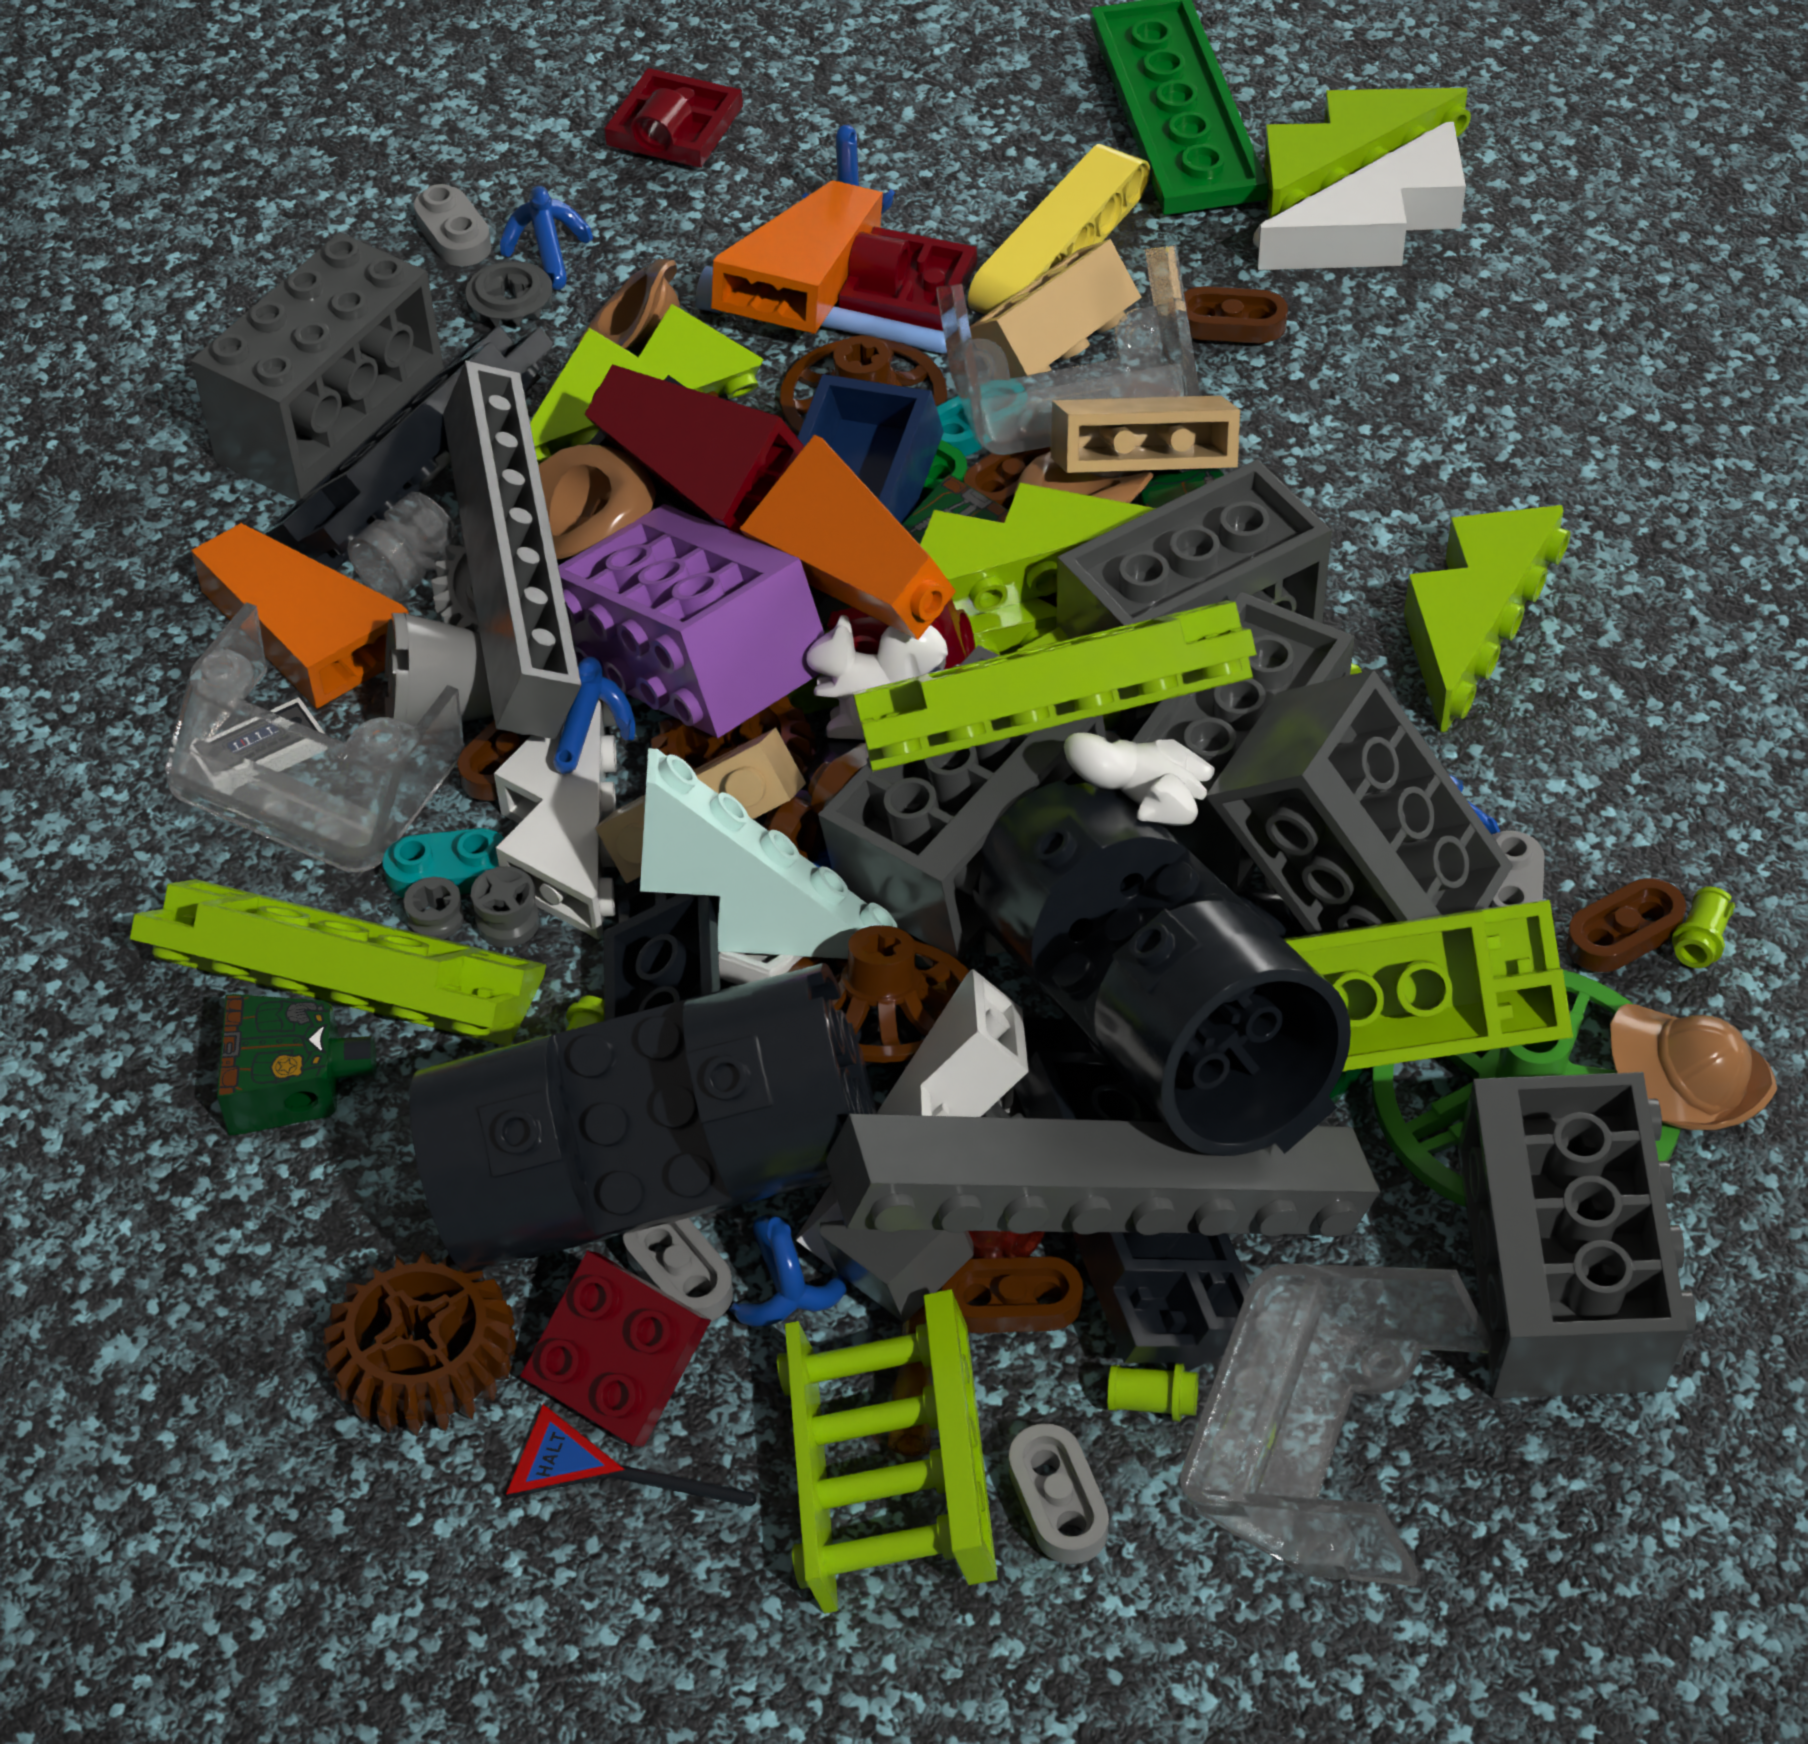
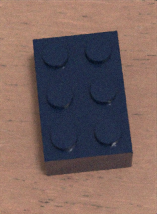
M822 374L797 438L804 447L814 435L823 438L902 525L916 508L944 431L930 390Z

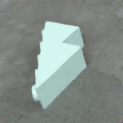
M648 748L640 891L718 896V952L848 959V941L858 930L876 925L898 928L894 918L885 908L873 902L867 904L848 890L843 879L832 869L825 866L818 868L799 854L796 846L786 835L777 830L768 831L750 818L742 804L733 796L724 792L718 794L697 779L693 769L683 759L675 755L666 756L658 749Z

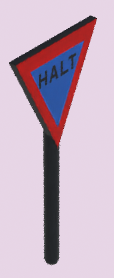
M544 1404L541 1407L506 1493L508 1499L610 1477L749 1507L753 1506L757 1500L753 1492L619 1465Z

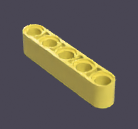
M1103 144L1095 145L980 267L971 282L968 292V305L970 309L987 315L1078 249L1102 242L1143 196L1149 181V163Z

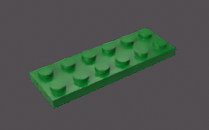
M1141 0L1092 7L1090 13L1091 28L1141 158L1150 165L1149 178L1163 215L1189 213L1195 210L1229 205L1236 206L1267 200V178L1192 0Z

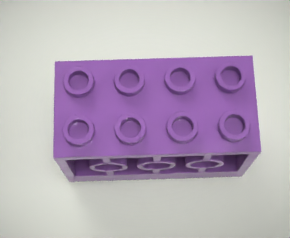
M662 504L558 566L571 634L576 645L574 649L577 665L585 657L596 658L601 664L602 676L614 681L624 693L646 703L654 710L659 709L681 720L685 725L694 726L716 738L721 737L821 674L811 669L806 661L807 652L810 647L825 634L801 560L798 557Z

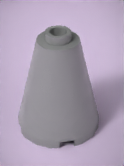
M391 613L392 619H389L387 626L384 678H388L389 697H385V716L388 734L404 735L493 717L494 713L480 632L407 613Z

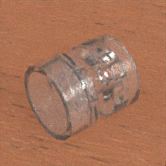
M412 491L402 497L384 512L386 521L376 520L352 538L347 547L349 559L363 582L369 588L394 601L404 597L422 582L426 572L430 573L436 570V561L448 560L445 549L447 545H460L458 532L447 513L433 499L419 492Z

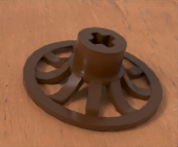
M865 335L853 336L825 344L810 351L799 359L787 372L780 392V405L783 417L790 429L797 435H799L804 422L799 414H807L813 397L803 400L794 399L796 384L799 380L805 385L817 388L822 374L811 371L809 367L831 354L834 357V370L831 373H825L826 375L897 386H913L929 377L933 385V398L936 407L947 402L945 378L940 368L931 358L918 349L904 343ZM894 353L909 358L918 366L908 372L895 371L890 367V363Z
M885 925L869 926L858 930L850 937L848 941V959L833 958L841 969L838 974L834 975L841 991V998L832 1000L835 1010L838 1011L851 999L845 1016L848 1023H852L855 1035L862 1026L870 1006H877L881 1046L858 1044L862 1048L865 1062L909 1061L913 1058L924 1039L903 1045L899 1043L895 1005L899 1004L906 1017L924 1036H927L936 1021L923 1008L921 1001L943 1011L953 996L938 992L930 988V986H935L945 981L951 975L961 984L969 971L950 954L931 945L914 941L911 935L902 929ZM915 954L927 957L937 962V964L926 971L918 970L915 967ZM804 956L792 966L789 972L815 966L828 958Z

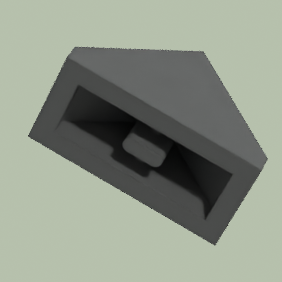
M844 1220L820 1223V1236L837 1273L903 1323L909 1320L925 1304L924 1295L937 1292L974 1255V1244L969 1231L961 1233H950L945 1230L883 1232L880 1230L846 1229Z

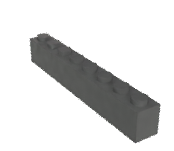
M465 361L444 410L443 418L496 729L512 731L521 735L528 734L556 739L580 690L581 680L521 375L517 372Z
M849 1114L826 1158L846 1229L880 1230L883 1232H896L900 1230H945L950 1233L1012 1231L1018 1234L1033 1231L1077 1232L1079 1234L1138 1232L1143 1235L1202 1233L1207 1236L1223 1233L1264 1234L1266 1236L1320 1234L1327 1237H1337L1352 1234L1380 1193L1353 1127L1316 1126L1286 1154L1273 1144L1248 1154L1216 1156L1202 1153L1189 1147L1164 1122Z

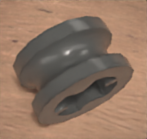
M442 877L423 878L413 883L405 892L403 899L404 908L407 914L408 926L412 932L446 939L454 935L461 928L465 917L459 888L454 882ZM445 905V909L438 911V909ZM428 906L431 907V908H429V909H426V910L423 912V909H424V908H426V907H428Z

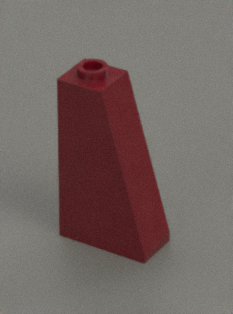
M613 364L603 382L595 391L592 401L584 414L616 448L635 459L651 476L708 522L743 536L745 535L740 530L741 526L804 448L801 441L777 415Z

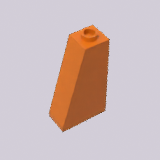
M831 180L718 254L713 260L711 309L816 334L838 301L839 293L849 276V258L855 237L859 232L871 233L874 226L880 227L883 192Z
M817 435L810 439L740 528L746 537L800 558L809 585L917 640L920 639L934 619L941 614L945 605L956 592L931 556L826 441Z
M242 523L191 550L201 591L316 709L385 670L388 621L392 619L391 613L409 614L402 604Z

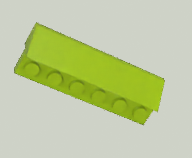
M1226 600L855 691L852 694L872 771H877L1089 717L1093 718L1251 679L1253 674L1249 657L1257 655L1251 629L1241 627L1236 602Z
M197 879L167 884L163 909L134 914L130 934L131 940L153 945L152 954L155 955V959L504 1046L511 1045L544 978L546 964Z
M1549 899L1284 939L1332 984L1345 1002L1350 1018L1351 1038L1348 1057L1343 1071L1573 1038L1563 969L1560 968Z

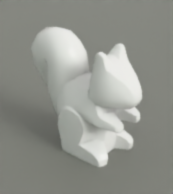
M841 615L835 628L819 638L810 647L806 658L807 664L811 669L823 674L817 677L818 686L814 688V695L838 698L839 706L834 707L830 712L831 721L827 725V736L829 738L864 740L852 692L944 670L948 650L946 642L938 630L930 625L920 639L917 640L889 626L881 636L878 655L856 652L849 618L846 615Z
M1084 732L1070 735L1064 744L1067 761L1080 777L1102 789L1119 788L1126 796L1140 806L1137 812V819L1163 825L1185 826L1194 822L1198 814L1194 798L1204 800L1207 795V790L1200 781L1211 780L1215 770L1208 762L1174 739L1156 740L1149 743H1135L1128 740H1118L1109 743L1104 737Z

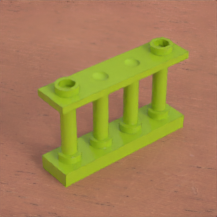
M952 1289L924 1295L927 1323L917 1325L916 1333L815 1354L799 1321L785 1324L787 1352L777 1355V1368L782 1390L785 1396H791L802 1543L793 1544L792 1560L799 1587L801 1589H811L824 1614L839 1611L836 1586L837 1574L937 1554H943L945 1560L956 1559L968 1585L998 1580L968 1328ZM922 1361L925 1368L932 1367L934 1385L923 1387V1395L826 1415L821 1413L819 1382ZM929 1424L931 1430L939 1429L941 1448L931 1450L930 1458L827 1479L825 1444ZM936 1488L938 1494L946 1493L948 1514L938 1515L937 1524L833 1544L831 1508Z

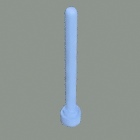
M706 266L698 281L696 306L698 309L720 314L722 311L711 309L713 267ZM835 306L821 325L857 335L900 342L913 348L939 354L948 353L953 347V339L947 332Z

